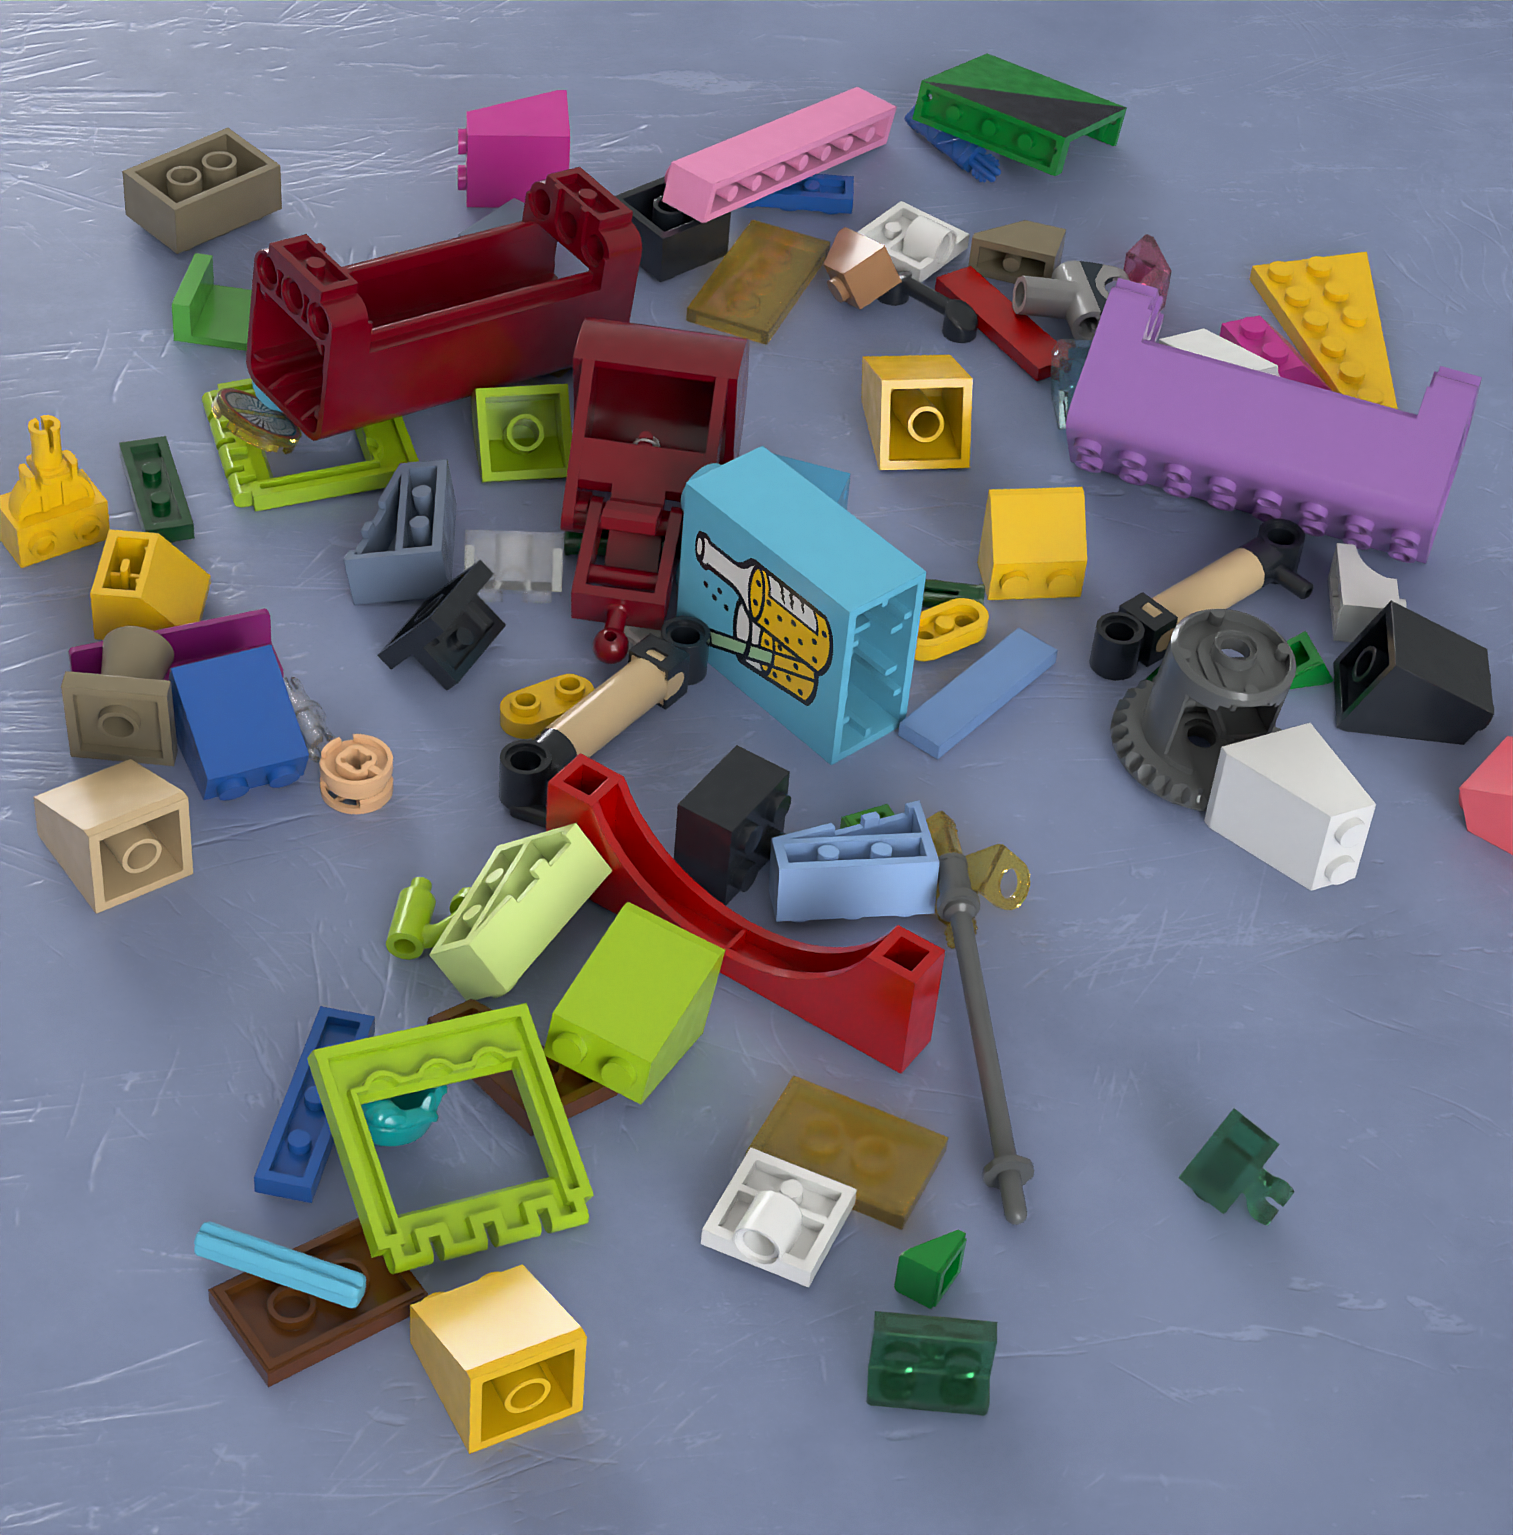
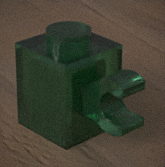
M1233 1108L1178 1177L1193 1190L1198 1198L1210 1203L1222 1214H1225L1239 1195L1243 1193L1246 1197L1247 1209L1251 1216L1266 1226L1269 1225L1279 1210L1271 1205L1265 1197L1274 1199L1279 1205L1284 1207L1294 1194L1293 1188L1285 1180L1273 1176L1263 1168L1280 1144L1235 1108Z

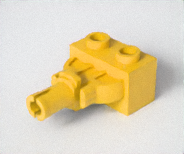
M51 415L40 416L42 430L39 429V421L36 418L28 422L32 452L26 457V463L30 469L25 463L19 464V480L11 492L0 495V541L20 568L104 541L110 529L106 498L84 470L78 468V459L75 457V454L69 450L62 451L61 423L59 419Z

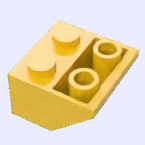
M109 529L90 592L94 639L104 640L110 631L124 626H138L154 631L201 621L211 585V575L159 533Z

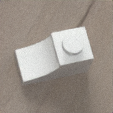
M1336 544L1328 575L1333 641L1352 642L1391 600L1405 608L1406 600L1399 599L1397 579L1386 578L1369 568L1360 558L1356 545Z

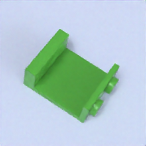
M194 254L172 302L174 341L247 351L252 290L214 285L212 255Z

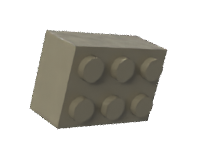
M229 128L215 132L122 171L125 214L176 254L191 250L197 245L225 235L234 229L260 220L264 216L282 209L280 165Z

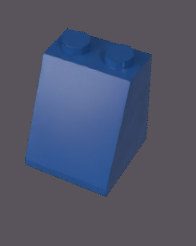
M272 645L170 669L168 681H171L177 744L203 800L219 797L223 801L233 800L245 795L251 788L267 784L272 788H280L296 782L300 776L304 775L309 753Z

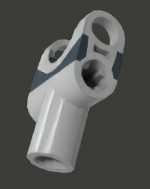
M1067 261L1055 268L1051 279L1024 275L1018 277L1013 290V309L1016 314L1065 319L1068 322L1073 337L1077 341L1091 344L1109 295L1105 285L1112 281H1117L1118 278L1129 281L1130 279L1128 274L1118 267L1093 262Z

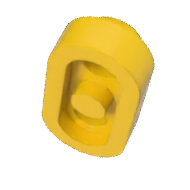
M957 598L922 611L914 659L923 662L935 660L980 642L987 633L989 620L987 609L975 600Z
M563 674L507 694L500 703V726L505 733L512 737L532 739L595 689L592 683L584 677L576 674Z

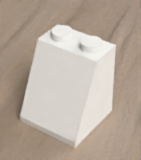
M1307 723L1222 746L1204 821L1212 830L1312 891L1333 884L1339 885L1355 878L1376 803L1313 725Z

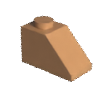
M847 227L838 231L823 264L830 277L827 285L837 301L840 303L846 302L861 310L902 281L885 245Z

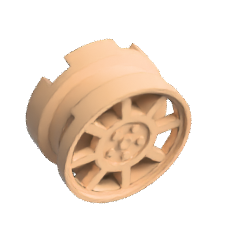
M353 734V740L342 741L338 737L324 746L319 762L320 793L328 806L346 814H366L382 808L390 800L393 794V755L390 748L383 741L370 735ZM328 791H332L334 794L338 795V797L334 799L328 793ZM345 799L356 800V805L345 804L342 802Z

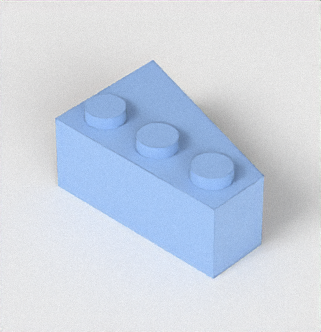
M920 800L906 803L904 813L881 819L876 811L861 815L860 824L835 830V826L832 823L771 838L768 890L776 922L792 921L801 923L820 919L844 918L856 920L862 917H910L917 914H935L939 859Z

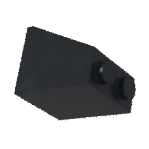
M1392 600L1333 662L1337 728L1343 731L1464 745L1478 730L1485 729L1493 718L1494 705L1487 649Z

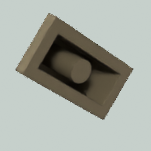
M1023 220L974 233L968 266H972L983 277L1013 284L1022 275L1051 279L1055 268L1061 264L1066 229Z

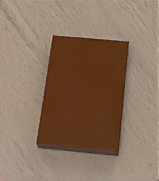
M359 1217L292 1249L364 1274L366 1276V1290L356 1308H348L247 1272H243L208 1289L209 1303L268 1387L410 1317V1305L420 1302L428 1296V1293L410 1270L391 1274L388 1271L383 1255L371 1257Z

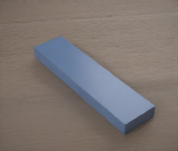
M1017 628L901 721L898 736L934 758L939 759L1055 664L1058 650L1021 628Z

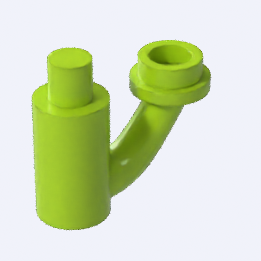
M424 877L413 878L410 887L404 888L399 893L386 939L387 950L398 958L411 960L421 956L424 949L434 948L471 887L460 889L451 899L449 907L451 915L436 924H431L436 905V899L431 893L432 883Z

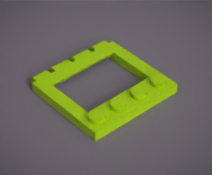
M248 378L217 384L218 390L204 393L201 399L233 502L240 508L253 506L256 512L386 488L400 463L419 462L401 416L355 430L366 461L274 478L257 427L238 416L226 405L221 397V392L226 389L239 390L256 396L252 379ZM234 408L237 412L252 414V411Z
M527 1003L313 1050L307 1057L371 1257L383 1255L388 1271L391 1274L433 1264L434 1254L431 1242L438 1259L446 1261L487 1250L488 1238L485 1229H487L493 1246L500 1247L540 1236L542 1227L538 1215H540L545 1231L549 1234L589 1222L586 1203L594 1194ZM512 1070L549 1177L397 1215L361 1104Z

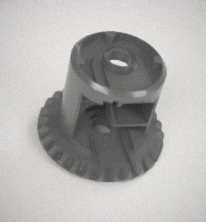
M1206 609L1194 612L1183 618L1174 628L1158 674L1152 681L1141 680L1136 688L1128 689L1123 699L1119 700L1111 720L1110 733L1114 750L1122 765L1134 779L1157 796L1186 808L1206 812L1221 747L1282 730L1276 727V720L1296 673V661L1292 649L1273 627L1261 619L1244 612L1231 609ZM1232 649L1241 653L1244 657H1228L1222 650ZM1188 737H1201L1207 740L1211 747L1196 746L1190 742Z

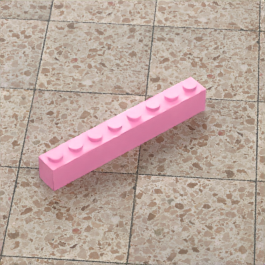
M859 87L852 88L671 162L664 178L666 187L662 201L690 217L706 223L886 144L897 107Z

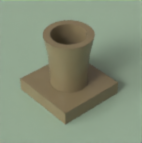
M138 626L116 628L110 631L103 640L101 674L65 671L61 691L71 757L122 762L132 759L137 763L174 766L178 747L171 681L164 680L174 661V651L170 643L163 636L150 629Z

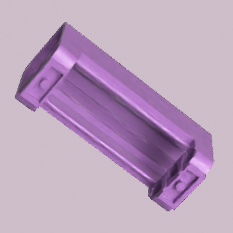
M1118 278L1116 286L1111 288L1067 414L1065 428L1069 456L1072 463L1088 472L1100 473L1104 471L1118 475L1123 481L1133 485L1143 486L1149 484L1163 488L1166 493L1175 497L1189 498L1191 496L1205 500L1211 506L1220 510L1233 511L1236 509L1250 513L1253 517L1263 522L1278 518L1290 520L1298 524L1305 534L1315 537L1327 535L1341 539L1345 544L1356 545V549L1368 550L1372 548L1386 552L1390 557L1401 562L1414 563L1417 561L1424 564L1427 563L1469 433L1482 377L1440 366L1438 372L1434 371L1430 386L1426 388L1418 415L1157 343L1156 340L1164 320V314L1160 313L1163 297L1159 296L1158 288Z

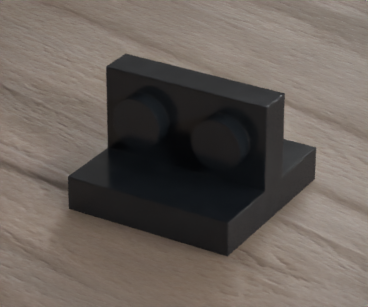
M481 559L429 596L377 656L390 669H393L413 655L446 691L458 684L506 626L477 595L494 573Z

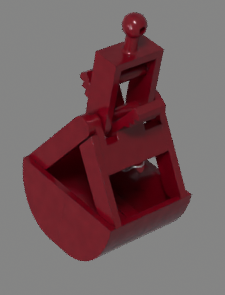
M586 317L583 321L573 355L574 426L561 514V530L583 533L571 590V618L605 623L604 629L596 634L592 643L594 655L603 663L616 664L626 657L629 650V641L624 633L625 626L661 631L662 625L666 622L680 545L682 543L684 511L681 507L674 506L671 507V511L664 510L665 500L681 502V495L686 482L702 467L712 463L723 465L739 457L748 385L750 342L747 338ZM593 490L611 492V497L606 502L605 497L594 496L592 492ZM602 529H608L609 535L605 564H595ZM663 537H665L664 546H663V551H662V556H661V561H660L662 540H663Z

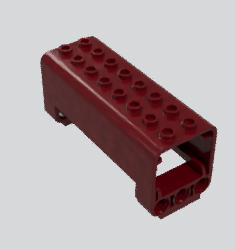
M581 167L547 174L546 179L534 182L530 191L526 192L522 221L342 267L325 252L326 247L322 243L316 244L307 234L269 243V248L259 250L254 258L246 352L248 373L255 385L308 438L318 441L470 397L476 388L505 387L573 367V355L577 339L586 317L630 323L642 254L641 236L636 226L632 223L633 211ZM557 242L563 245L589 270L558 279L554 274Z

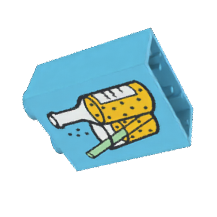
M760 446L723 465L712 463L699 469L686 482L681 495V507L684 511L681 558L675 575V581L678 586L676 617H694L707 624L710 629L708 663L830 765L899 728L900 722L907 715L927 572L764 446Z

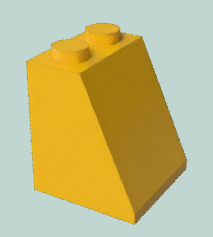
M951 355L862 356L861 402L879 470L970 468L973 378Z
M523 1264L502 1272H490L475 1282L447 1292L432 1293L422 1301L410 1305V1343L469 1454L583 1411L587 1336L582 1327Z

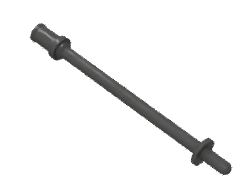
M956 852L946 853L938 857L940 896L937 899L936 906L940 918L950 922L994 1156V1159L983 1168L982 1176L987 1186L1000 1190L1006 1220L1013 1225H1019L1027 1218L1023 1185L1033 1178L1034 1166L1030 1159L1016 1154L972 918L980 911L979 896L971 887L966 856Z

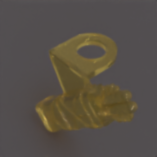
M938 811L926 819L938 857L952 852L963 854L957 834L958 830L955 827L956 823H954L950 816L944 811ZM995 844L966 855L972 890L977 894L980 893L999 909L1014 910L1024 902L1030 888L1029 869L1005 845ZM1013 869L1017 875V887L1012 896L1004 898L1000 888L1001 880L1006 871ZM937 883V893H936V904H937V899H938V897L940 896L938 883ZM935 904V913L938 920L947 926L944 931L945 939L948 941L947 946L954 949L955 944L951 923L940 918ZM974 916V917L972 918V921H973L974 932H975V935H976V934H977V931H976V930L978 929V926L975 925V924L977 923V921L974 920V919H975V916Z

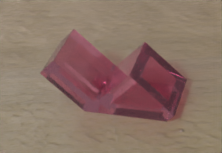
M1145 234L1126 253L1123 270L1128 274L1130 281L1158 288L1159 296L1163 297L1161 311L1166 304L1172 271L1154 237Z

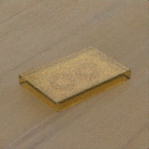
M793 1075L747 1149L745 1156L751 1147L855 1188L857 1192L855 1205L852 1210L902 1230L944 1156L949 1137Z

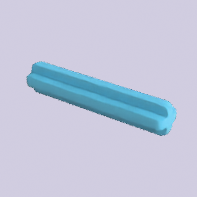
M210 1221L202 1224L194 1240V1252L197 1256L348 1308H356L366 1290V1276L362 1273Z

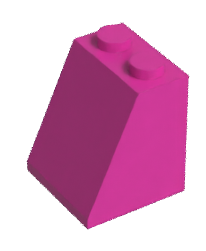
M555 90L466 112V129H458V155H466V165H458L457 180L458 190H466L467 207L499 208L513 198L525 203L526 192L530 191L534 182L546 179L547 174L569 169L570 125L567 90Z

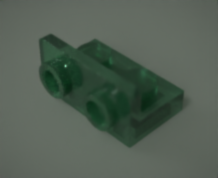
M875 1311L868 1351L867 1404L880 1407L986 1415L990 1406V1375L997 1346V1322Z

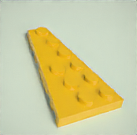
M1367 251L1326 257L1314 256L1309 259L1286 262L1274 261L1270 264L1252 266L1249 280L1302 357L1333 392L1398 409Z

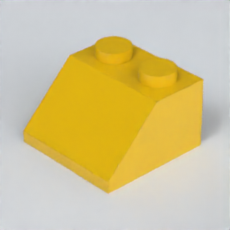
M1083 487L988 490L977 561L982 582L985 585L987 600L1081 597L1087 566L1085 496Z

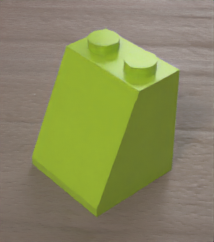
M627 902L553 1011L544 1048L545 1056L641 1105L703 1034L725 950Z

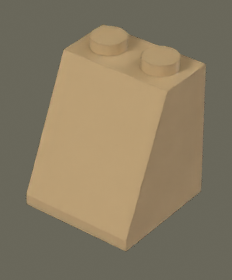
M132 759L33 797L38 836L96 914L193 874L188 796L183 790Z

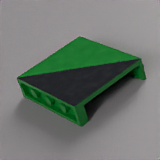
M986 53L922 80L912 119L1052 176H1057L1063 171L1071 141L1086 135L1111 146H1116L1127 107Z

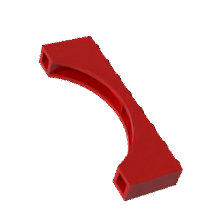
M580 753L548 782L546 831L576 823L612 869V872L588 899L618 915L627 902H630L724 949L725 953L720 973L900 1074L931 1041L946 950L900 925H897L890 932L874 941L848 947L812 945L768 931L750 922L718 901L679 866L665 850L643 818L630 793L624 776Z

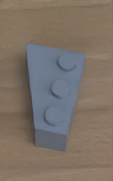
M448 459L400 463L378 500L379 510L373 521L365 522L361 529L362 539L355 551L349 550L343 560L354 605L427 599L452 580L457 503Z

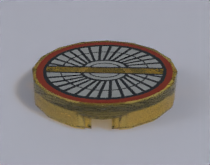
M222 388L211 405L216 419L221 418L223 415L229 420L226 427L230 429L231 433L264 451L277 453L278 449L283 447L282 451L284 454L292 453L302 437L301 430L284 413L269 409L255 395L235 388Z

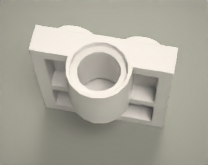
M902 201L857 232L885 245L896 270L911 272L912 278L919 282H923L968 248L970 235Z
M750 1147L702 1229L701 1244L809 1288L855 1205L857 1189Z

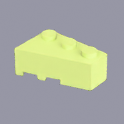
M576 823L498 845L429 956L466 1001L469 999L479 1000L490 996L493 998L501 997L516 985L518 979L612 872V869Z

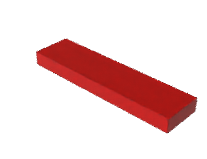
M972 266L936 277L934 290L950 299H959L969 304L977 314L978 329L1036 381L1072 369L1074 356L1030 317L1016 314L1013 309V303Z

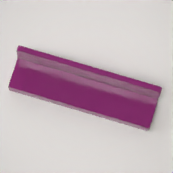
M265 608L154 630V632L163 636L173 648L174 661L170 669L272 645L271 619L269 611ZM103 641L71 647L68 651L70 671L101 674ZM272 645L274 654H275V656H276V659H277V662H278V665H279V668H280V671H281V674H282V677H283V680H284V672H283L282 665H281V663H280V661H279V659H278V656H277V654H276V652H275V649H274V647H273V645ZM170 669L164 680H169Z

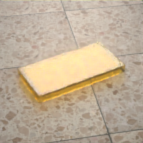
M752 219L687 307L686 321L765 345L768 344L824 263L830 251L831 242Z

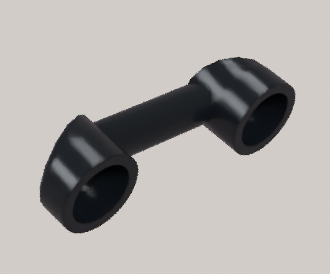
M897 271L902 282L877 298L883 304L898 306L905 304L910 296L944 315L942 334L946 339L955 343H968L976 338L978 318L973 308L962 300L950 299L915 280L909 271Z

